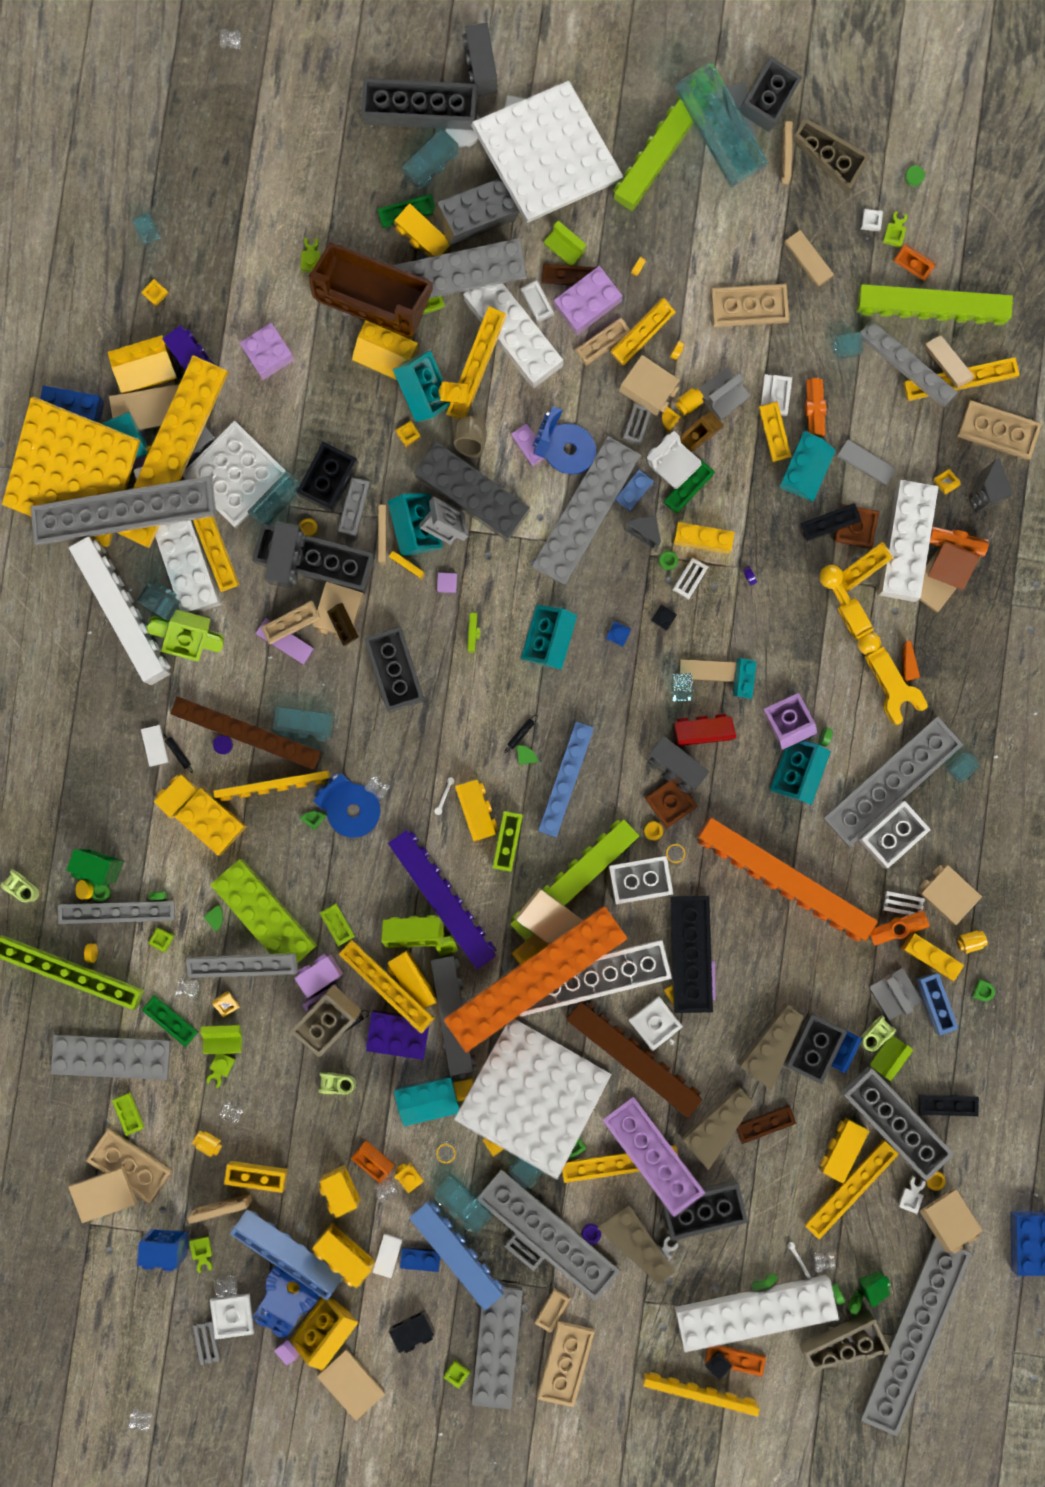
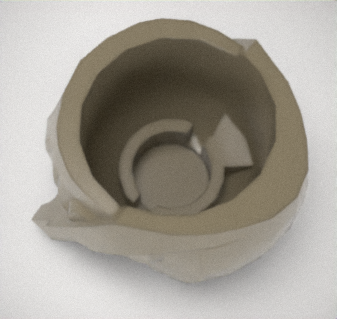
M480 413L478 418L465 416L458 420L456 417H452L455 449L467 457L479 458L483 453L487 439L484 415Z

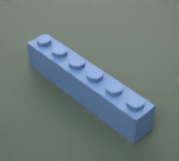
M575 722L538 832L557 838L594 730L593 727Z
M427 1201L409 1219L483 1310H487L504 1294L502 1283L498 1279L494 1280L490 1275L491 1270L485 1263L481 1264L478 1261V1254L474 1249H469L465 1245L466 1240L459 1232L456 1234L452 1229L453 1224L447 1217H442L439 1213L441 1210L435 1202Z
M246 1209L230 1235L326 1300L332 1295L343 1277L339 1272L337 1274L328 1267L329 1264L324 1262V1259H318L308 1251L305 1245L296 1243L290 1235L280 1232L274 1224L265 1222L254 1211Z

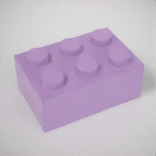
M598 266L554 300V307L577 336L622 302V294L602 268Z

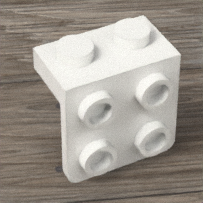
M675 431L670 435H666L657 448H653L647 456L649 466L675 489L679 488L701 466L700 459L681 444L680 436Z

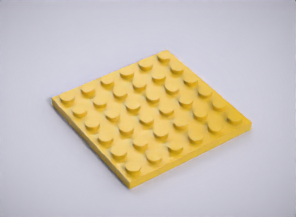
M31 397L2 505L31 516V506L124 491L127 488L141 440L36 397ZM113 533L92 536L90 538L96 539L104 547H109Z

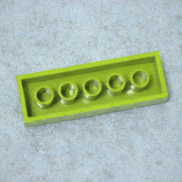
M239 859L210 884L269 954L295 953L298 964L318 946L244 859Z

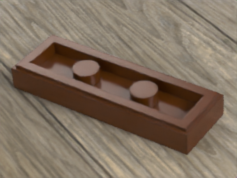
M543 263L542 284L573 286L597 267Z
M786 1105L741 1122L736 1130L741 1143L744 1144L797 1123L790 1105Z

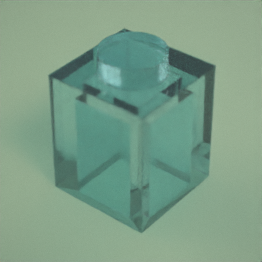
M150 213L132 220L144 245L161 238Z
M860 332L837 336L832 344L833 353L837 354V359L861 355L863 346Z
M692 673L673 674L671 683L673 701L692 700Z
M966 752L954 760L946 770L960 783L964 782L980 766L977 764L978 759L972 753L968 754Z

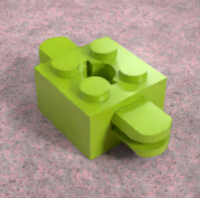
M172 609L169 620L152 616L148 621V633L164 638L161 652L199 662L203 649L220 652L224 644V636L222 634L208 631L210 618Z

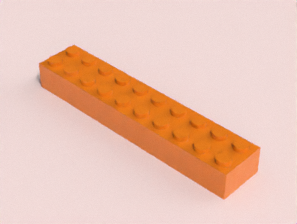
M713 818L706 819L695 837L699 840L697 842L699 845L706 849L713 848L715 855L722 859L729 858L732 860L730 864L736 868H745L748 870L746 874L754 879L759 880L761 878L764 880L763 884L772 890H780L779 894L786 899H795L797 906L808 911L811 909L814 911L812 915L820 920L830 921L829 925L838 931H846L845 935L854 941H866L878 922Z
M603 906L446 1016L444 1022L464 1051L468 1052L628 938L607 908Z

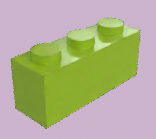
M504 811L493 863L494 869L512 872L522 814Z
M429 915L427 918L410 916L407 919L391 917L383 920L382 943L386 948L443 946L444 923L438 916Z

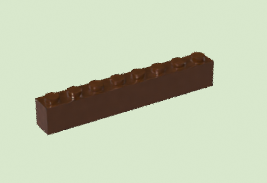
M178 696L170 712L171 715L313 770H317L323 754L321 751Z
M582 1001L578 1002L566 1017V1020L689 1118L703 1100L699 1096L701 1092L693 1086L690 1088L684 1084L686 1080L679 1074L675 1076L669 1072L671 1068L661 1061L660 1064L656 1062L654 1054L647 1049L645 1051L640 1049V1043L632 1037L630 1039L623 1035L625 1031L619 1026L615 1025L613 1027L608 1023L610 1019L603 1013L599 1015L593 1011L595 1007L588 1001L584 1003Z

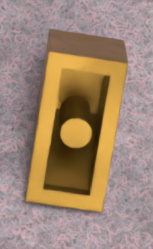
M710 412L701 417L680 437L681 444L690 452H693L711 439L724 426L715 414Z

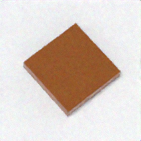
M857 507L862 522L836 531L834 542L872 549L880 511Z
M944 541L932 564L928 577L964 591L980 559V555Z
M673 780L671 782L667 781L644 797L666 829L698 807L689 793L684 794L677 788L678 784Z

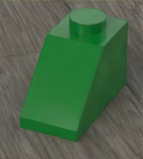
M880 1271L858 1279L864 1297L871 1307L877 1306L890 1295L888 1289L891 1288L890 1281Z

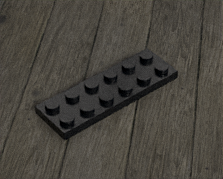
M671 896L674 1013H712L709 896Z

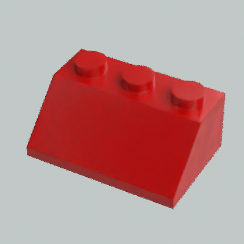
M717 714L713 719H708L707 716H699L694 721H689L688 718L677 719L676 723H673L676 746L732 741L737 738L732 717H727L726 714Z

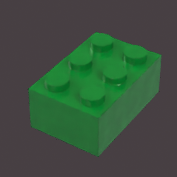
M74 848L66 871L70 872V876L76 879H90L89 883L93 885L105 886L117 882L124 861L89 848Z

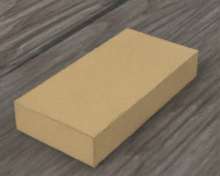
M553 1288L534 1324L552 1333L556 1322L560 1319L571 1297Z

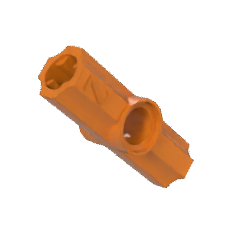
M812 378L806 380L807 400L805 401V416L808 420V433L821 438L825 437V416L827 410L823 394V379Z
M932 527L929 543L931 545L942 546L943 542L946 541L977 553L982 557L986 555L989 546V540L970 536L967 532L960 530L949 531Z
M924 910L902 918H894L888 923L876 926L870 936L874 946L896 938H904L907 934L930 927ZM898 924L904 925L903 930L900 932L894 931V927Z

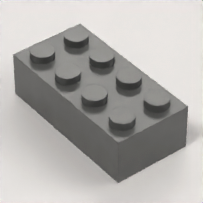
M499 178L437 202L433 214L451 246L515 221L520 211L503 181Z
M398 627L364 638L387 712L391 713L425 702L403 629Z
M737 1180L703 1187L702 1189L705 1194L675 1217L671 1215L662 1202L671 1240L674 1241L748 1223Z

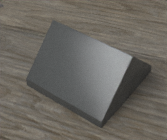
M656 515L633 519L627 522L625 531L657 551L661 538Z

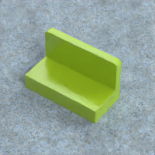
M559 220L554 224L553 232L544 241L545 246L566 264L572 266L586 252L587 244Z
M240 1025L201 1026L200 1034L203 1037V1054H235L242 1052L243 1031Z
M892 1035L885 1041L869 1066L892 1081L913 1052V1049Z

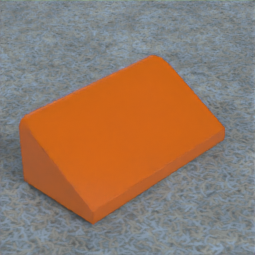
M906 243L893 260L924 282L936 265L934 261Z
M365 1141L351 1157V1160L378 1183H381L395 1166L393 1162L368 1141Z

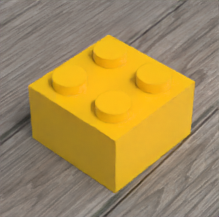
M345 1165L322 1176L318 1187L322 1196L326 1195L327 1207L331 1214L334 1213L337 1218L358 1208L361 1199Z

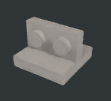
M729 367L699 388L704 396V401L719 420H722L751 397L742 385L743 377L740 374L735 376Z
M433 496L429 501L431 511L420 522V529L450 545L456 538L465 541L468 537L464 513Z
M903 967L898 968L868 986L889 1021L901 1013L909 1014L913 1011V1006L922 1002Z

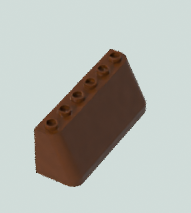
M331 242L308 276L311 293L316 301L408 338H412L417 331L433 291V282L426 278L418 277L408 271L400 270L393 265H387L375 258H369L357 251L346 249L342 245H336Z

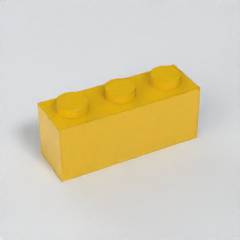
M410 203L394 220V229L401 236L405 235L410 239L409 243L415 249L419 248L429 258L444 255L451 247L446 237Z
M678 522L673 545L730 554L735 532Z
M910 933L900 947L901 950L951 981L956 980L964 967L962 963L915 933Z
M846 1117L844 1121L841 1120L836 1129L838 1133L835 1139L832 1138L828 1144L829 1151L826 1156L824 1155L819 1163V1170L822 1173L843 1184L869 1133L867 1128Z
M230 1161L227 1164L224 1185L283 1193L286 1188L288 1169Z

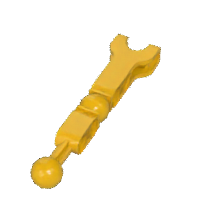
M835 565L825 566L819 574L820 583L824 587L832 589L841 605L837 608L854 640H857L858 649L866 655L865 659L885 693L883 710L890 722L898 726L903 721L900 707L904 701L910 702L918 711L927 709L928 704L918 688L906 685L884 646L881 647L880 637L872 632L874 628L856 598L850 599L842 585V570Z

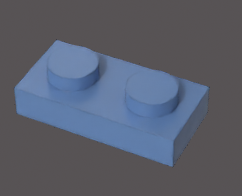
M638 470L615 501L630 512L654 481Z

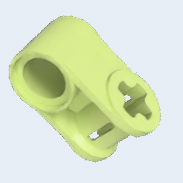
M13 869L10 871L6 881L0 884L2 889L12 894L21 902H34L39 897L38 888ZM27 889L31 891V896L28 899L25 897Z
M883 1015L879 1016L860 1036L863 1038L860 1043L863 1049L876 1051L896 1032V1028L891 1027L884 1020L885 1017ZM868 1037H872L874 1040L873 1045L870 1047L866 1045Z
M334 1072L319 1073V1076H321L319 1093L346 1095L351 1093L356 1087V1080L352 1075ZM343 1080H348L351 1083L350 1089L343 1088Z

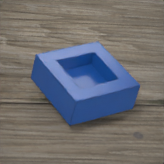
M614 621L606 640L623 647L631 629Z

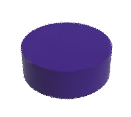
M750 566L744 568L743 573L749 585L752 586L758 583Z
M221 735L214 740L213 748L218 754L226 755L232 751L233 742L228 736Z
M589 1223L583 1227L581 1234L585 1241L589 1244H595L600 1240L601 1231L596 1224Z

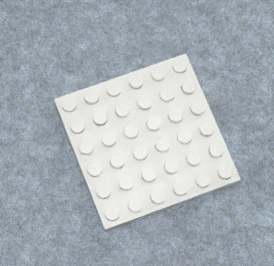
M569 81L475 120L471 124L526 223L618 183L623 179L621 171Z
M513 1019L505 1025L454 1120L557 1179L612 1074L518 1020Z

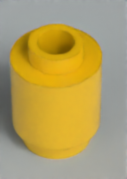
M691 388L677 399L675 406L683 416L690 414L703 403L702 399L704 396L699 389Z
M978 930L959 935V940H957L959 950L965 954L983 949L984 946L988 945L985 933Z
M200 1130L192 1142L196 1146L195 1149L209 1157L217 1156L222 1148L221 1140L206 1131L202 1132Z

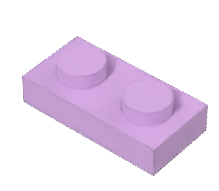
M527 424L511 433V437L531 466L544 459L534 455L536 447H533V443L536 437Z

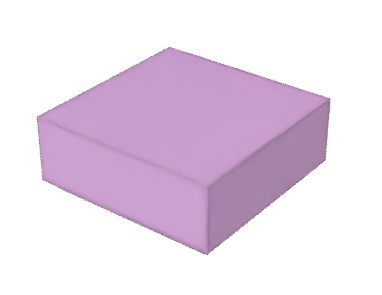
M438 573L437 592L456 593L457 574Z
M288 1340L274 1350L286 1366L300 1355Z

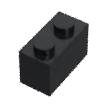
M423 1310L391 1326L389 1334L398 1353L403 1351L408 1353L415 1349V1345L421 1342L422 1344L430 1342L435 1335V1329L426 1310Z

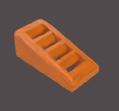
M911 641L904 642L902 646V678L904 682L920 678Z

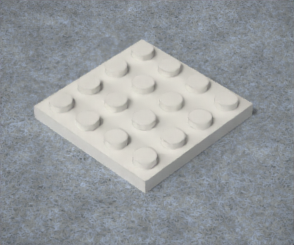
M234 421L185 469L182 476L186 480L196 477H212L216 510L237 528L289 474Z

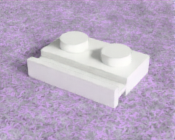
M765 374L760 406L778 401L781 416H787L792 377Z

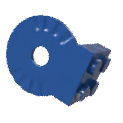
M552 406L550 412L546 411L533 443V447H536L534 455L545 458L554 469L561 473L570 475L582 473L591 466L595 459V442L592 436L578 425H557L563 410ZM565 444H573L576 452L572 455L565 453Z
M334 774L328 780L330 784L326 788L321 787L314 794L316 798L313 801L321 809L327 811L330 825L339 834L350 838H357L368 834L375 828L380 818V804L376 795L365 786L353 784L344 774ZM352 804H356L360 808V814L354 818L350 817L347 813L348 807Z
M275 1266L266 1280V1296L254 1314L253 1319H255L258 1325L270 1328L275 1335L286 1338L299 1316L308 1312L315 1305L319 1295ZM289 1282H296L299 1285V1292L290 1294L286 1289Z

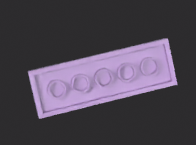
M634 1097L602 1120L673 1217L677 1216L705 1194L704 1190Z

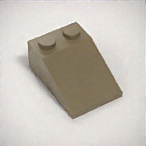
M332 985L290 1032L320 1057L353 1024L362 1010L337 987Z

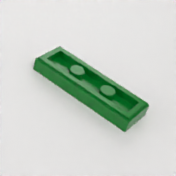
M432 194L378 208L382 228L394 226V220L409 203L424 217L434 215L435 204Z
M701 460V466L679 488L674 489L663 503L677 515L715 474V471Z
M156 995L142 1009L146 1015L184 1047H187L199 1033L198 1030Z

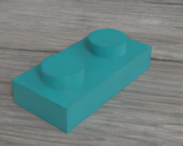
M737 658L733 688L734 697L753 699L757 661Z

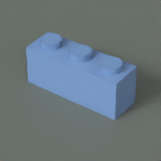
M931 972L915 978L934 1032L938 1035H943L959 1029L939 973Z

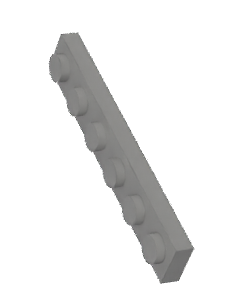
M871 320L859 332L858 336L943 408L957 396L958 392L874 321Z
M175 901L58 905V924L176 920Z
M295 953L188 957L186 959L188 978L290 975L298 972Z

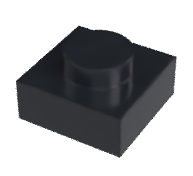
M661 604L651 622L667 631L677 614Z
M719 1351L704 1364L718 1380L733 1367L732 1363Z

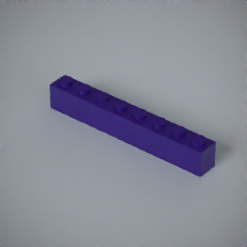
M405 830L388 842V845L478 970L496 957L494 952L497 949L491 941L487 943L484 939L485 932L480 925L476 927L472 922L475 918L469 910L465 911L461 906L463 901L458 894L453 895L450 891L452 886L446 878H441L439 875L441 870L436 863L431 864L428 860L430 855L424 847L420 848L416 843L419 839L413 831L409 833L408 830Z

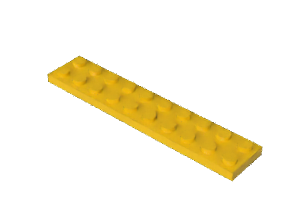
M194 355L192 356L133 489L181 480L229 373L227 370ZM159 526L116 533L150 548Z

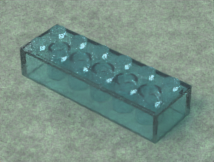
M712 61L683 78L674 86L731 188L769 164Z

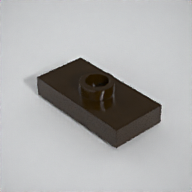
M343 603L337 604L327 611L343 646L359 638Z

